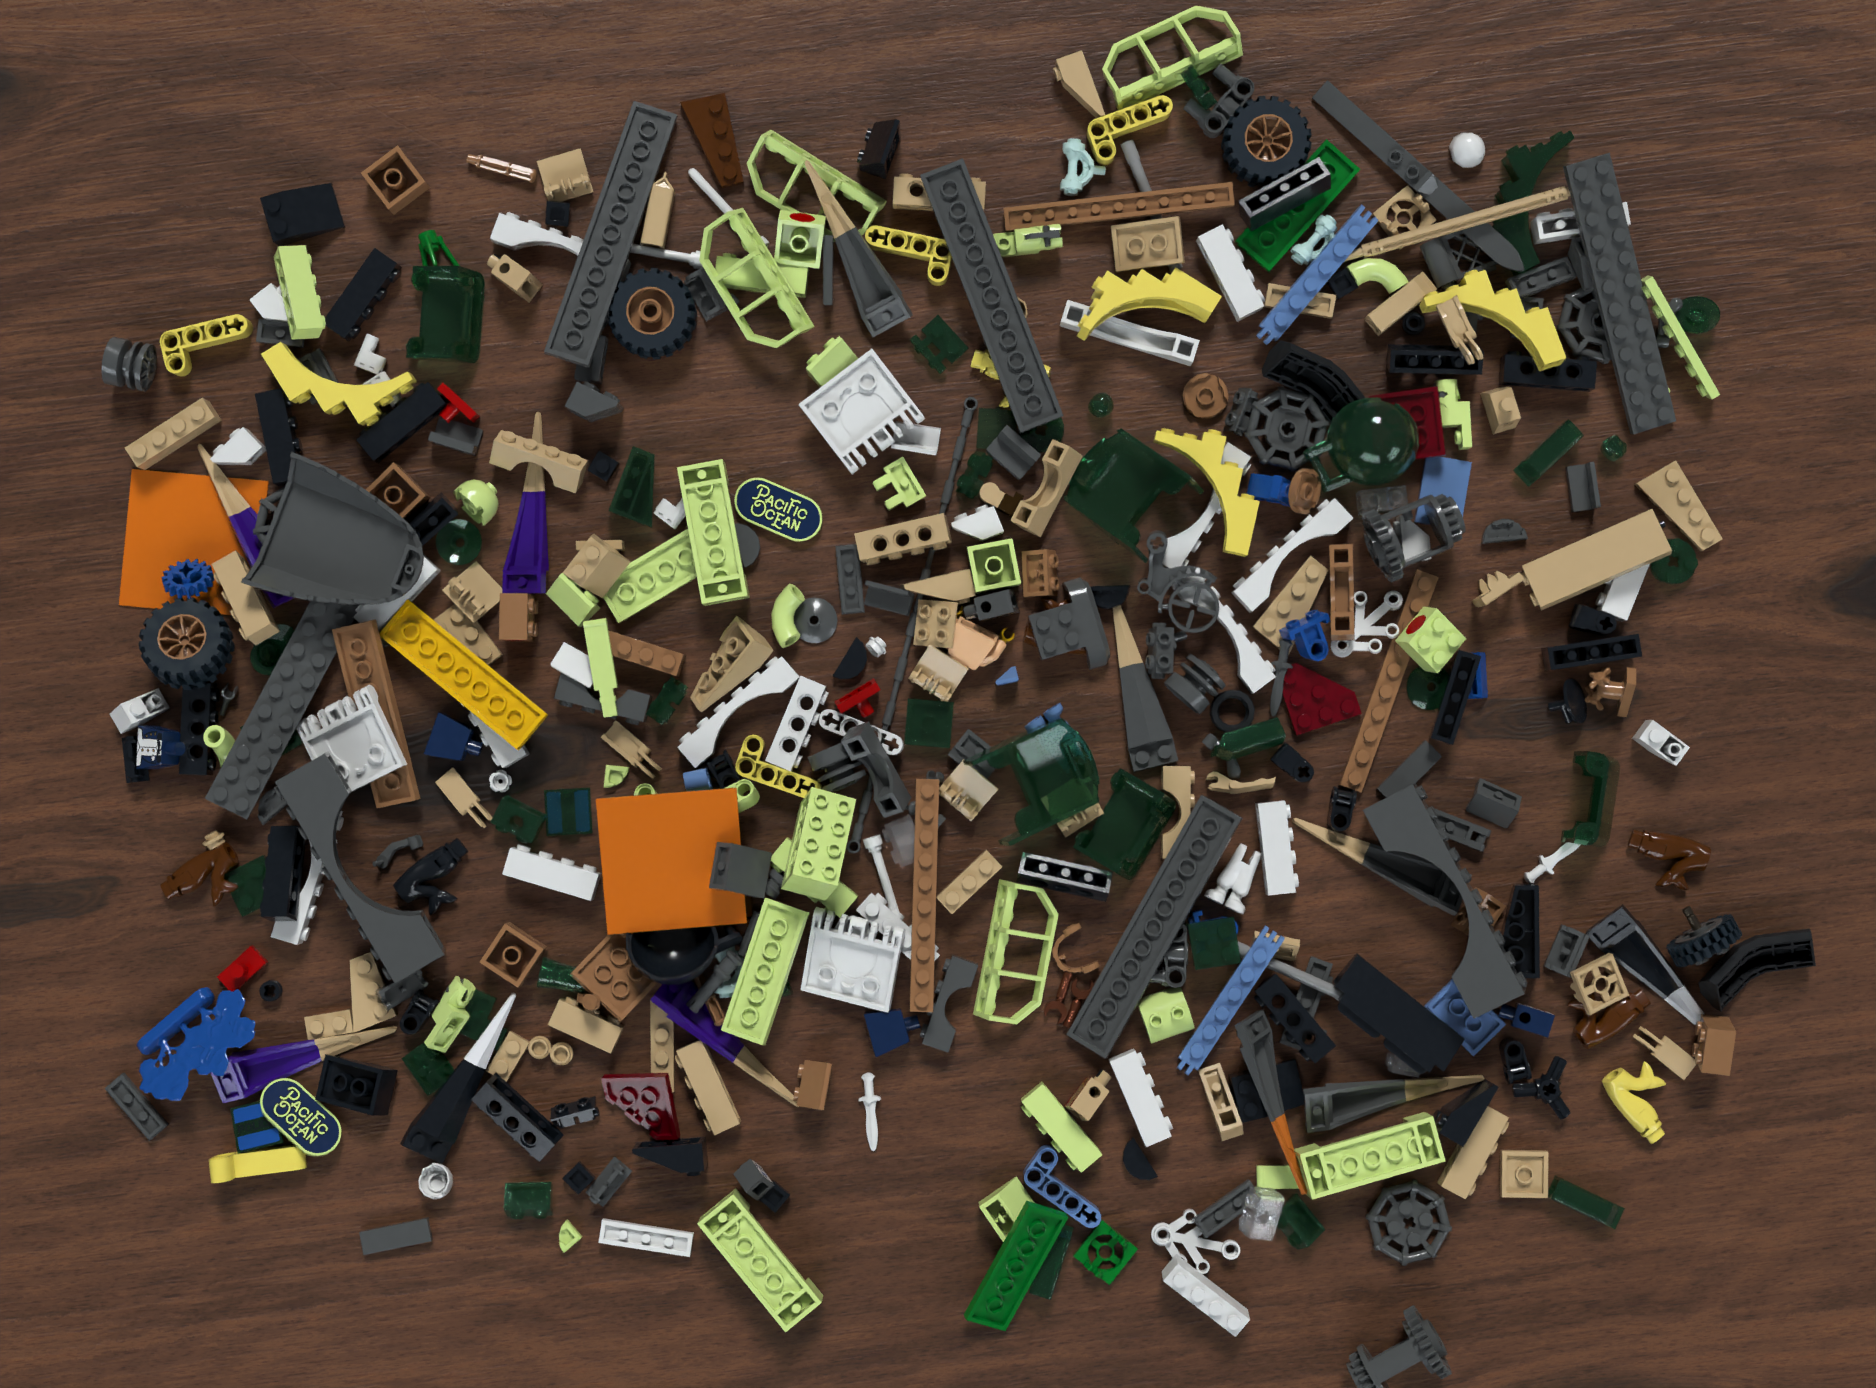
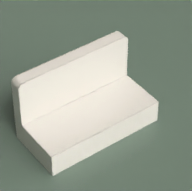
M895 422V425L902 431L903 436L898 438L894 433L893 439L895 442L891 445V448L937 455L941 428L913 424L915 427L910 430L903 422Z
M564 642L551 662V667L582 685L591 688L593 680L589 656Z

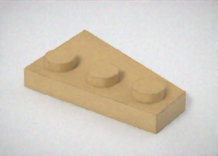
M372 952L350 960L353 1033L395 1017L398 1014L395 1007L387 1011L375 992L386 985Z

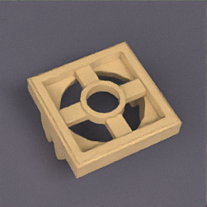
M1409 185L1372 213V217L1378 219L1377 223L1389 237L1399 234L1398 227H1406L1411 231L1432 225L1436 221V218L1429 211V204L1427 202L1424 203L1423 197L1420 194H1415ZM1406 200L1415 205L1410 209H1401L1396 202ZM1389 208L1395 213L1394 222L1387 219ZM1420 210L1421 221L1419 227L1416 228L1412 223L1413 215ZM1406 212L1410 216L1409 223H1399L1397 220L1398 214Z
M1499 571L1494 572L1495 576L1487 574V584L1482 579L1478 580V587L1482 594L1473 599L1472 602L1475 607L1486 606L1522 582L1524 578L1519 572L1509 576Z
M1607 953L1570 972L1573 979L1570 987L1576 992L1574 997L1583 1004L1588 1015H1592L1629 996L1614 956L1611 953ZM1598 967H1605V972L1610 975L1607 977L1601 975ZM1591 970L1594 978L1591 985L1584 988L1585 977ZM1599 978H1604L1606 981V987L1602 991L1596 988V981ZM1612 983L1614 985V990L1609 996L1608 990L1610 988V984ZM1593 992L1600 993L1603 1001H1594L1587 995Z

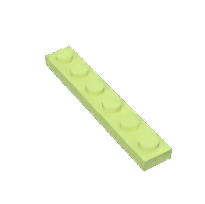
M1647 275L1641 279L1643 285L1641 289L1646 299H1651L1654 305L1651 307L1653 313L1658 319L1661 318L1665 325L1662 328L1667 337H1672L1675 341L1674 349L1680 358L1684 357L1687 362L1685 368L1691 377L1695 376L1699 383L1696 387L1701 396H1706L1709 399L1716 398L1720 393L1653 276Z

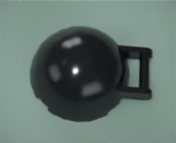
M733 924L723 925L728 936L718 939L715 926L634 932L626 934V949L633 965L646 978L659 984L679 985L699 977L709 967L717 953L738 945L743 938L739 932H736Z

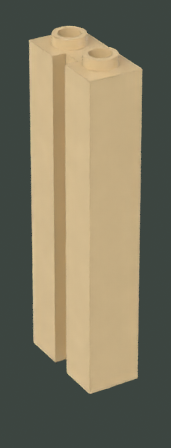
M1650 509L1522 565L1523 572L1520 574L1524 578V585H1530L1533 593L1529 594L1533 605H1539L1542 611L1671 555L1672 549L1653 509Z

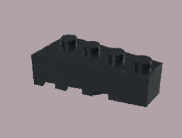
M1513 884L1501 930L1505 940L1503 947L1506 952L1511 951L1516 960L1514 967L1517 973L1522 972L1525 978H1540L1539 885Z

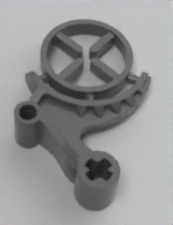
M1160 530L1152 531L1147 538L1149 574L1148 578L1139 580L1138 591L1141 594H1148L1159 601L1158 613H1162V609H1168L1172 622L1181 630L1197 633L1208 629L1216 621L1219 613L1218 597L1210 587L1217 577L1207 570L1196 566L1187 565L1170 569L1165 568L1162 565L1168 543L1167 535ZM1157 536L1161 537V541L1164 544L1154 547V542H1151V539L1155 540ZM1198 576L1206 578L1207 581L1205 584L1197 581L1183 583L1182 578ZM1177 582L1178 587L1171 594L1169 604H1162L1164 595L1169 587ZM1142 583H1146L1149 587L1147 589H1143L1140 585ZM1197 586L1193 599L1194 604L1198 603L1202 588L1209 591L1215 600V610L1202 606L1197 607V611L1213 615V618L1202 627L1190 628L1194 617V610H1190L1186 626L1180 624L1173 615L1172 604L1190 608V603L1174 599L1176 594L1185 587Z

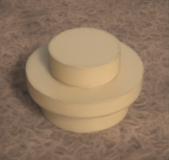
M215 830L204 837L206 840L202 844L207 846L209 850L214 849L225 842L223 837L225 834L224 832L218 833Z
M536 1036L530 1040L528 1051L532 1057L543 1059L550 1054L551 1043L548 1038Z
M566 1042L556 1043L550 1050L551 1060L557 1065L568 1064L573 1058L572 1047Z

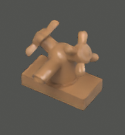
M1627 667L1622 682L1610 681V668H1601V672L1597 673L1591 671L1589 675L1594 681L1585 687V691L1588 693L1585 702L1596 705L1597 709L1601 711L1604 707L1600 703V699L1617 700V716L1627 717L1636 687V669ZM1597 685V690L1593 692L1592 689Z

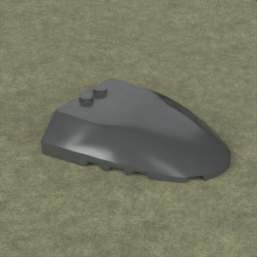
M291 452L288 480L258 558L246 577L242 578L241 583L292 598L333 604H382L405 595L416 584L423 568V547L416 531L392 508L355 482L324 465Z

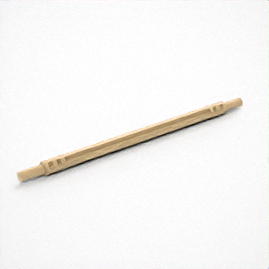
M1562 186L1363 244L1361 248L1354 249L1344 262L1363 256L1368 258L1567 200L1570 196L1569 189Z

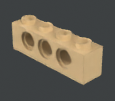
M899 174V177H894L893 209L933 211L921 178H913L911 174ZM971 178L984 211L986 182H981L980 178ZM914 187H919L923 190V193L915 197L910 191Z
M944 513L854 533L859 559L863 563L866 562L867 565L878 564L880 559L889 557V560L900 559L904 553L911 552V555L922 554L926 548L933 547L934 550L944 549L948 543H952L947 516ZM931 530V538L927 541H922L920 538L922 531ZM902 535L909 536V542L905 546L898 544V539ZM880 540H886L887 547L883 551H877L876 544Z

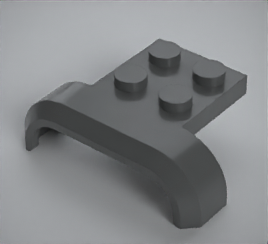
M1080 577L1063 582L1064 590L1068 593L1071 603L1028 616L1041 660L1085 647L1089 670L1106 665L1110 659V649L1089 583Z

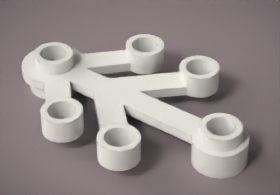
M1358 591L1354 594V603L1356 604L1355 640L1332 641L1331 650L1338 657H1347L1352 651H1370L1373 654L1381 652L1382 643L1379 639H1372L1369 642H1355L1361 635L1387 636L1391 639L1399 635V627L1394 623H1390L1387 626L1372 625L1389 610L1395 611L1401 608L1403 603L1402 595L1397 591L1388 592L1384 597V602L1364 619L1367 594L1363 591ZM1362 595L1365 597V600L1358 602L1356 600L1357 596ZM1395 596L1398 600L1395 603H1391L1389 598ZM1393 627L1397 632L1389 634L1388 629ZM1345 642L1347 646L1344 649H1340L1338 644ZM1378 643L1380 647L1377 650H1373L1371 645Z
M1186 1209L1183 1212V1216L1170 1224L1164 1222L1156 1224L1151 1231L1154 1243L1159 1246H1165L1172 1258L1177 1254L1187 1262L1186 1257L1179 1253L1173 1242L1182 1243L1195 1262L1196 1269L1201 1274L1207 1273L1210 1265L1206 1259L1202 1258L1196 1247L1222 1252L1223 1256L1229 1260L1237 1258L1240 1254V1247L1236 1241L1229 1239L1219 1242L1200 1238L1198 1236L1202 1233L1197 1226L1185 1234L1176 1232L1187 1223H1194L1193 1219H1186V1214L1189 1212L1193 1213L1194 1217L1197 1215L1193 1209ZM1165 1230L1167 1235L1161 1238L1158 1236L1159 1231ZM1228 1245L1234 1246V1250L1232 1252L1226 1251V1247ZM1202 1262L1207 1264V1267L1204 1270H1200L1198 1268L1199 1264Z

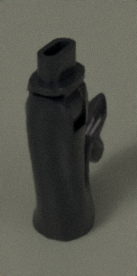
M458 838L451 843L446 842L444 846L435 849L413 864L393 884V887L407 903L423 897L428 898L429 915L436 913L442 903L449 904L455 902L458 898L444 890H439L435 886L422 884V882L442 878L451 873L457 867L458 862L462 861L461 857L468 853L467 848Z

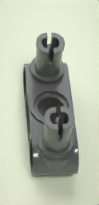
M1221 63L1212 75L1227 86L1228 92L1219 99L1212 111H1207L1192 98L1183 108V110L1198 121L1197 124L1209 138H1216L1221 135L1230 117L1236 116L1234 111L1239 106L1243 107L1244 103L1250 100L1254 92V83L1249 78L1236 76ZM1244 86L1248 89L1249 93L1242 95L1238 92L1237 88ZM1216 121L1220 128L1212 130L1208 126V122Z
M1185 923L1182 925L1183 934L1175 937L1164 957L1165 967L1157 969L1150 983H1162L1165 987L1174 988L1181 987L1185 983L1188 965V930ZM1177 970L1181 972L1183 978L1180 982L1175 983L1170 980L1169 975L1172 971Z

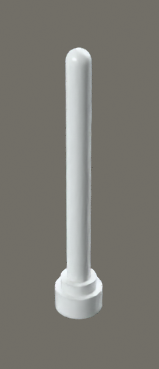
M689 169V176L724 214L733 210L696 169ZM760 236L766 247H768L769 241L764 236Z
M633 244L630 253L686 262L693 266L694 269L703 267L699 261L700 251L698 250L688 254Z
M881 835L863 839L865 849L868 848L869 852H872L885 898L888 901V907L891 911L894 908L899 911L880 850L882 849L881 844H883Z

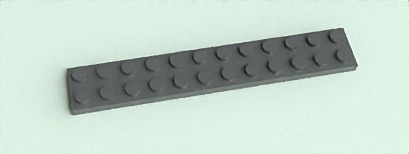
M633 101L544 350L546 355L587 368L590 367L613 302L614 293H616L618 288L617 285L621 279L647 206L652 185L655 183L676 124L677 114Z
M1610 153L1563 166L1630 434H1637L1675 422L1676 417L1646 297L1641 289L1643 285Z
M963 158L921 174V181L1019 432L1023 433L1063 417L1064 415Z
M310 601L205 797L206 800L245 819L249 818L337 653L332 629L351 625L355 619L354 616L357 614L355 610L359 605Z
M1200 796L1066 1035L1103 1058H1108L1243 819L1242 817L1208 797Z

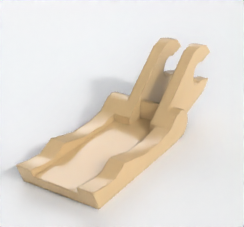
M1456 295L1452 299L1438 304L1436 309L1454 347H1459L1469 365L1474 364L1475 361L1473 355L1466 347V343H1468L1476 359L1482 360V351L1473 340L1477 338L1476 332L1470 325L1458 296Z
M617 720L601 736L604 741L634 767H640L649 777L654 778L655 775L641 763L644 759L658 771L662 769L647 756L651 750Z
M454 767L435 782L461 815L464 816L468 812L481 827H487L484 821L472 810L476 806L491 822L494 820L491 814L479 803L481 801L479 797L471 790Z
M1211 772L1206 777V780L1217 781V783L1208 785L1209 787L1207 788L1209 790L1230 794L1271 789L1276 777L1271 779L1261 778L1253 782L1241 783L1231 780L1219 772Z
M1640 1026L1639 1030L1657 1042V1046L1654 1048L1636 1034L1633 1037L1650 1049L1652 1056L1662 1062L1682 1080H1685L1696 1066L1695 1059L1665 1035L1660 1040L1647 1029Z

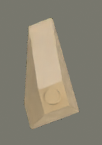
M738 616L733 619L719 639L722 641L720 648L716 654L712 653L710 657L712 663L708 671L702 673L690 697L701 712L758 670L774 651L761 634Z

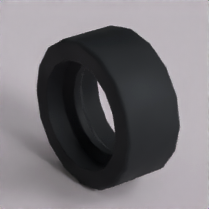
M1239 690L1221 692L1211 703V720L1223 732L1237 733L1244 731L1254 719L1255 708L1253 701L1247 694ZM1229 698H1236L1245 706V717L1243 721L1236 725L1224 723L1219 716L1221 703Z

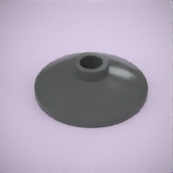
M808 598L795 611L794 624L796 629L800 633V638L808 643L826 641L833 635L837 627L836 611L824 599ZM812 616L818 617L819 621L817 624L810 623Z

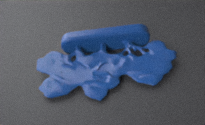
M205 987L197 990L137 1042V1047L143 1055L152 1054L161 1048L157 1059H147L140 1064L139 1072L143 1079L139 1087L140 1090L144 1093L151 1092L155 1099L163 1100L167 1098L170 1101H180L188 1088L190 1070L196 1069L200 1075H208L210 1072H213L216 1076H224L229 1063L226 1054L227 1048H241L255 1036V1021L247 1017H240L245 999L239 989L233 992L222 990L218 996L216 1006L212 1010L206 1009L215 1000L211 989ZM201 1014L202 1023L198 1026L187 1028V1025ZM213 1014L215 1019L212 1020L208 1015ZM182 1030L185 1034L184 1042L178 1047H170L167 1042ZM171 1050H175L176 1054L172 1055ZM165 1052H168L169 1055L167 1066H163V1057L166 1056ZM157 1061L160 1062L158 1068L155 1066V1063Z

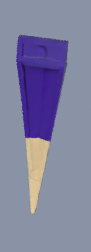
M536 412L532 439L543 444L541 413ZM528 462L519 512L503 568L502 593L546 594V571H549L544 468L533 462Z
M199 444L198 450L247 561L252 568L262 548V543L258 537L253 535L258 515L218 465L210 460L211 456L205 448ZM262 590L272 608L294 599Z
M692 981L679 985L662 984L650 1001L668 1014L667 1018L798 1107L797 1101H793L794 1095L756 1059L735 1035L721 1031L722 1025H714L706 1004L700 1008L698 1013L690 1010L691 1006L687 1007L686 1002L698 991V988Z
M392 1026L233 1052L230 1056H227L229 1063L224 1076H216L213 1072L210 1073L222 1103L246 1098L264 1089L274 1080L286 1078L324 1060L325 1054L338 1055L372 1040L394 1033L397 1027Z

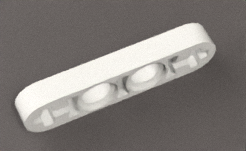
M826 709L819 715L821 727L841 736L846 734L844 727L847 722L853 721L856 725L865 723L831 709ZM830 713L833 714L832 718L838 721L841 720V717H844L840 724V731L836 730L839 725L830 723L827 726V721L824 720V717L829 716ZM871 725L873 730L878 733L880 742L882 741L883 733L887 735L884 739L888 741H893L894 738L897 739L896 743L899 745V748H894L893 751H890L889 745L882 743L887 754L898 755L902 752L904 742L901 737Z

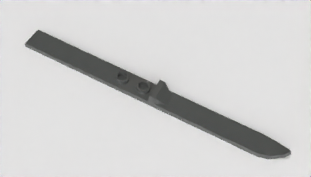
M1328 80L1312 97L1448 220L1475 212ZM1484 223L1460 230L1499 265L1518 272L1524 271V264L1517 250L1490 224Z

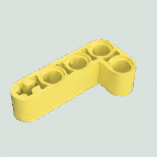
M1164 95L1157 96L1092 120L1088 125L1086 135L1096 162L1103 166L1112 163L1116 154L1113 139L1168 119L1173 108L1171 99ZM1161 104L1162 107H1166L1165 112H1162L1161 109L1157 110L1158 105ZM1136 112H1143L1146 115V119L1142 121L1137 120L1134 114ZM1120 119L1124 122L1125 126L1123 128H1116L1113 125V121ZM1094 127H1099L1103 130V134L1095 136L1091 130ZM1106 148L1110 150L1111 156L1107 158L1102 157L1099 151Z
M873 225L866 230L865 241L872 250L929 261V282L934 286H941L946 283L952 257L950 252L944 257L938 256L936 253L939 247H946L948 249L945 239ZM875 233L879 234L880 239H877L876 242H872L871 237H873ZM885 235H889L887 238L888 245H885L884 240H886ZM894 238L904 240V244L901 247H894L891 242ZM922 242L926 245V249L923 252H917L914 249V245ZM935 269H940L944 272V276L940 279H935L931 273Z
M235 314L164 332L160 337V346L166 369L180 377L188 375L192 369L189 352L247 338L253 331L251 321L242 315ZM239 322H241V323L244 324L243 326L240 327V329H241L240 331L236 329V327H239V326H240V323H239ZM217 327H221V335L214 337V330ZM195 332H199V340L192 343V335ZM176 337L177 345L170 348V340ZM182 359V367L179 370H175V362Z
M749 735L745 738L735 766L736 772L740 776L802 798L806 796L808 790L801 788V793L797 792L801 778L805 780L803 785L810 786L814 783L815 788H822V785L815 779L761 761L765 749V742L762 737ZM753 738L760 742V748L756 752H752L748 748V742ZM744 760L752 763L753 768L750 773H744L740 768ZM765 768H771L774 771V778L771 781H766L762 777V772ZM788 775H792L796 779V785L791 789L784 785V778Z
M295 1145L216 1155L208 1160L211 1183H222L239 1177L307 1168L306 1154Z

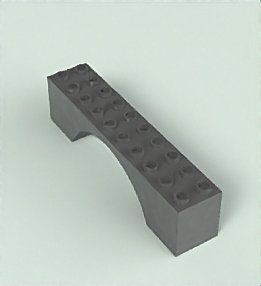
M324 753L275 781L277 786L274 789L281 800L285 798L289 805L286 808L287 812L293 820L297 818L301 825L298 828L304 840H310L313 845L310 848L316 860L321 859L325 865L322 868L328 880L333 879L336 888L334 890L340 900L345 899L348 908L346 910L351 919H357L360 928L358 930L363 939H369L372 944L370 950L376 960L381 959L384 964L382 971L388 980L392 979L394 983H397L442 957L446 949L423 910L404 911L383 906L363 894L347 876L338 855L336 829L342 806L352 790L330 753Z
M1415 783L1369 806L1363 812L1384 851L1406 852L1430 861L1440 868L1459 890L1468 914L1469 938L1463 960L1451 977L1472 1017L1477 1018L1525 994V987H1527L1528 983L1522 972L1517 973L1514 967L1516 960L1511 951H1505L1503 947L1505 940L1499 930H1494L1492 926L1494 919L1488 909L1483 910L1480 904L1483 899L1477 888L1472 889L1469 883L1472 880L1466 868L1462 869L1458 861L1461 858L1455 847L1450 848L1447 842L1450 837L1444 826L1440 828L1437 824L1438 814L1433 806L1428 807L1425 801L1428 796L1422 785L1418 787Z

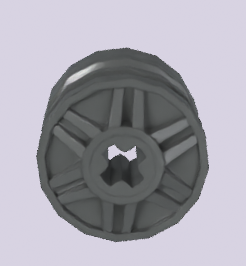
M112 337L108 341L103 354L101 368L103 382L107 385L123 387L126 384L129 389L146 392L149 390L155 377L157 350L153 344H143L137 341L132 345V342L128 339Z
M1189 654L1186 660L1192 667L1190 668L1185 663H1181L1180 667L1185 672V675L1181 676L1173 672L1164 682V685L1186 706L1200 715L1210 704L1204 694L1207 692L1216 697L1218 693L1212 685L1220 690H1223L1226 685L1209 664Z
M842 743L807 757L813 771L824 769L825 774L817 779L818 783L827 779L830 783L822 787L821 790L837 792L855 784L863 776L867 775L865 769L857 773L854 772L853 768L862 763L860 761L850 763V757Z

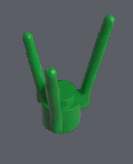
M428 230L418 235L420 241L418 246L421 251L423 271L427 285L430 284L426 253L430 255L432 264L436 267L437 261L434 252L439 250V246H441L461 277L465 276L460 265L445 245L442 236H437L435 230Z

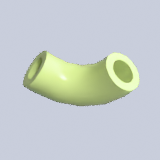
M1365 258L1346 267L1358 286L1367 281H1377L1391 294L1408 283L1406 276L1396 265L1383 259Z
M788 584L775 600L771 613L772 630L782 648L794 644L800 638V633L794 624V615L799 605L805 601L802 592L793 584Z
M212 725L205 730L203 740L207 746L214 750L222 767L235 743V739L223 727Z

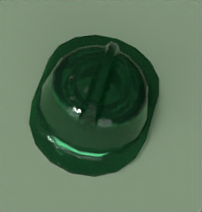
M277 624L280 632L257 645H253L250 661L252 667L257 672L263 675H271L294 632L292 627L286 624Z

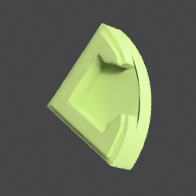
M606 765L604 788L617 786L624 781L630 767Z
M568 1219L561 1226L559 1232V1245L564 1253L582 1238V1235Z

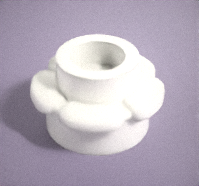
M869 637V642L865 645L868 651L877 658L882 654H886V643L880 637Z
M504 770L492 773L489 778L490 787L495 792H506L509 789V785L512 784L511 776L507 775V772Z

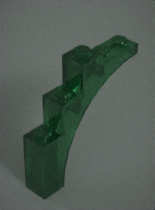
M1571 130L1565 134L1562 131L1550 137V142L1545 145L1540 142L1531 147L1530 151L1527 145L1520 148L1516 145L1505 152L1506 156L1501 161L1512 181L1509 180L1499 186L1500 191L1495 195L1499 204L1531 196L1536 180L1549 159L1575 139ZM1528 211L1492 221L1494 224L1492 227L1513 245L1522 259L1524 271L1511 270L1514 276L1524 273L1540 263L1532 245Z

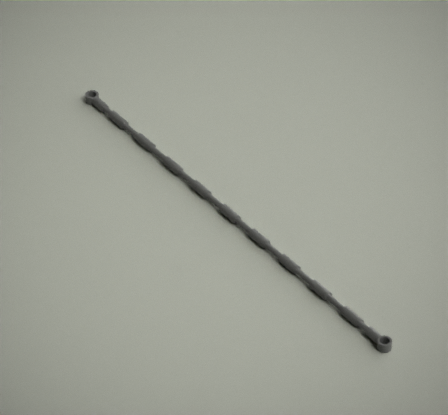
M968 397L964 401L965 410L961 422L962 428L960 436L956 440L952 456L953 462L940 501L942 504L939 514H945L946 507L950 503L955 484L953 481L958 462L961 461L966 442L967 428L970 427L973 412L978 406V402L974 397ZM969 400L975 402V406L973 408L967 407L966 403ZM933 547L929 549L920 580L930 578V568L935 553ZM921 594L917 595L913 613L910 614L905 633L907 636L904 648L898 660L891 697L887 701L883 716L882 729L885 731L888 730L889 725L891 726L896 707V696L908 662L907 655L912 637L915 634L918 599L922 600L923 598ZM884 733L881 744L885 742L886 734ZM869 776L866 790L863 792L858 811L860 812L858 821L855 823L851 840L847 844V849L850 853H857L861 848L860 839L864 828L863 821L865 814L868 813L873 794L871 792L873 787L871 776ZM851 842L858 844L857 850L853 851L850 849Z

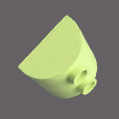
M1171 987L1140 999L1138 1008L1151 1044L1195 1029L1181 987Z

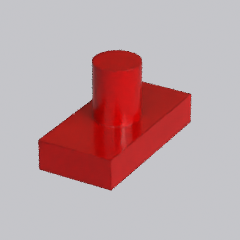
M442 383L437 388L450 401L439 413L448 423L460 411L473 423L480 417L445 383Z
M873 678L834 702L841 714L856 706L861 716L865 718L874 712L867 698L880 691V688Z
M252 945L221 972L217 978L228 990L233 992L236 989H240L268 961Z

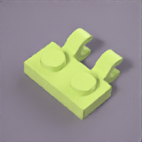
M904 457L884 467L885 475L873 481L876 491L883 489L890 483L896 490L897 495L889 498L884 503L888 511L901 503L908 508L926 497Z

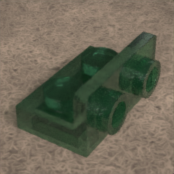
M425 1043L401 1058L427 1096L439 1089L454 1071L453 1066L441 1051L427 1048Z
M552 1182L505 1183L504 1211L506 1215L511 1219H523L524 1216L544 1219L547 1216H552Z
M1297 1193L1291 1195L1279 1209L1273 1210L1269 1214L1273 1219L1274 1225L1282 1230L1289 1244L1297 1250L1309 1247L1326 1230Z

